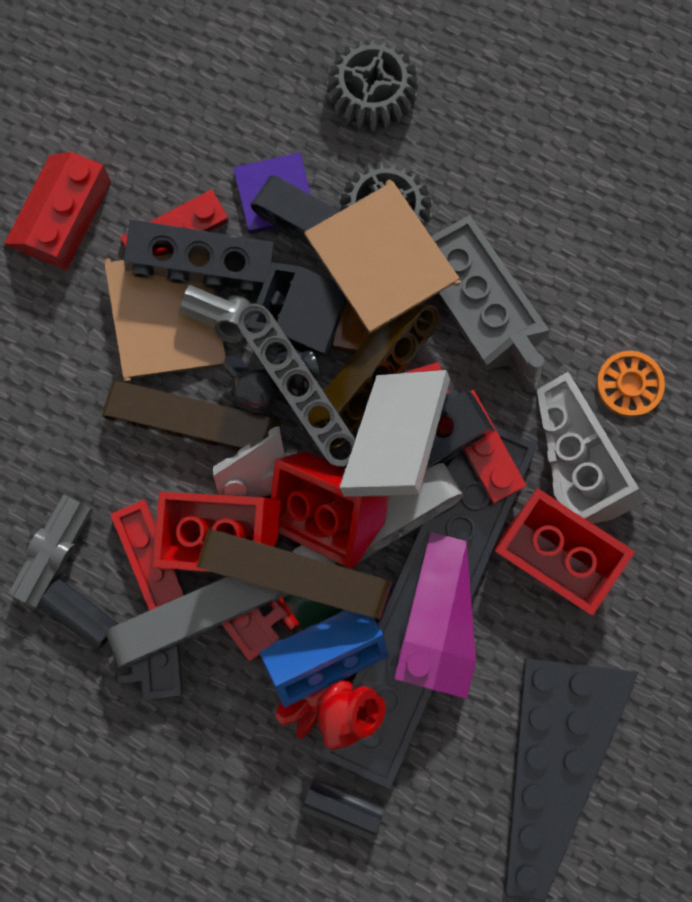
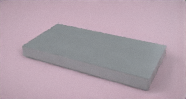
M447 370L376 376L340 485L344 497L419 495L450 381Z

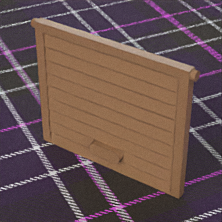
M391 180L385 182L386 186L304 232L305 237L369 334L454 284L456 287L461 284L460 278Z
M196 253L189 257V261L198 267L208 263V259L203 254ZM173 254L154 257L160 261H167ZM104 259L124 382H131V378L224 365L226 356L223 340L215 334L213 327L178 313L189 285L214 294L213 289L204 287L203 282L190 280L188 284L171 283L167 281V277L153 275L151 279L137 278L132 276L130 271H125L124 260L111 261V259Z

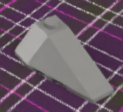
M569 372L537 389L542 424L548 446V460L551 465L554 482L552 483L553 490L558 502L592 524L613 520L646 502Z

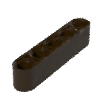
M423 302L372 332L325 389V395L351 433L362 422L376 376L401 374L434 333L440 321V314L436 307ZM325 407L314 408L310 413L311 424L316 428L326 427L330 422L329 411ZM303 425L304 431H305L308 435H310V434L308 433V431L306 430V428L304 427V425ZM335 439L330 448L336 449L342 446L347 439Z
M120 381L111 382L102 412V417L110 421H114L117 418L127 421L126 425L147 430L150 426L161 429V433L183 438V435L195 437L197 442L217 446L218 443L228 445L230 450L234 451L240 450L249 443L255 446L269 437V430L274 427H281L280 421L267 416Z
M207 528L196 567L381 620L392 585V581L209 528Z

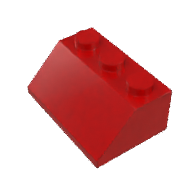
M73 152L49 155L4 245L67 271L112 182L104 165Z
M307 451L275 459L270 499L281 500L278 533L349 569L356 567L385 523L389 495L344 497L340 485L346 468L333 465L329 461Z
M538 488L515 516L494 548L495 552L592 616L635 554V551Z
M159 491L153 567L210 572L196 567L207 528L274 547L278 538L281 500Z

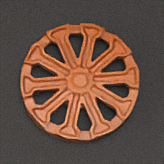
M623 351L611 356L601 366L597 375L596 386L601 401L609 410L621 416L637 417L650 412L658 405L664 394L665 381L660 367L652 358L637 351ZM624 358L631 359L629 369L625 365ZM640 361L646 363V367L642 371L637 369ZM613 362L616 363L621 374L613 370L609 365ZM650 372L655 374V379L646 380L645 376ZM607 374L617 381L605 382L603 378ZM655 387L657 388V393L652 394L645 388ZM605 389H618L611 396H607L605 393ZM623 395L622 405L618 407L614 404V401ZM639 395L649 400L651 404L647 407L644 406ZM631 398L636 406V410H629Z

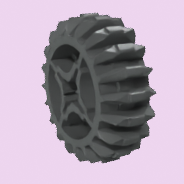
M373 38L369 41V45H363L358 39L356 49L346 45L344 56L336 54L334 65H331L328 71L327 90L329 91V101L331 105H335L337 116L345 114L344 117L347 125L356 118L359 130L364 126L365 122H370V129L373 132L377 127V122H381L382 126L387 130L390 126V118L399 124L402 120V113L408 115L411 111V106L417 99L416 90L418 89L419 80L416 77L417 69L415 64H410L409 53L400 55L401 49L399 45L390 49L386 39L381 45H375ZM385 68L393 73L398 81L393 80L394 77L386 74L383 69ZM346 86L352 87V91L359 93L362 96V101L354 97Z
M380 160L376 170H373L366 164L364 175L355 171L352 175L353 182L346 181L344 185L345 193L339 197V204L342 206L339 208V211L358 202L368 191L371 190L373 193L386 186L385 182L391 180L407 203L413 205L414 213L427 230L428 225L426 222L431 221L432 212L428 210L432 207V199L427 197L429 192L428 186L420 185L421 177L419 174L409 177V166L399 171L394 161L390 168H384V164Z

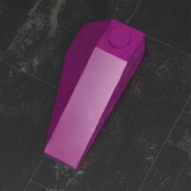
M430 532L393 679L467 699L476 664L467 541Z

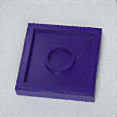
M300 152L233 167L249 234L277 228L260 218L250 207L251 202L269 176H277L311 195Z

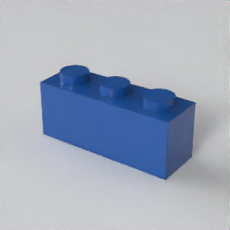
M342 610L335 616L318 624L310 625L305 630L284 640L277 641L259 651L266 671L284 708L389 657L384 635L374 618L348 610Z

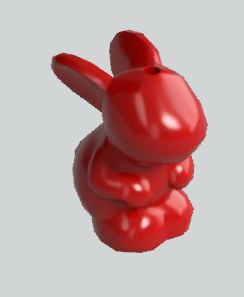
M344 678L285 708L280 701L276 710V718L281 725L298 721L296 735L300 740L310 732L318 720L324 746L334 751L351 746L362 738L369 737L376 732L385 716V701L372 688L362 686L353 690L352 684Z

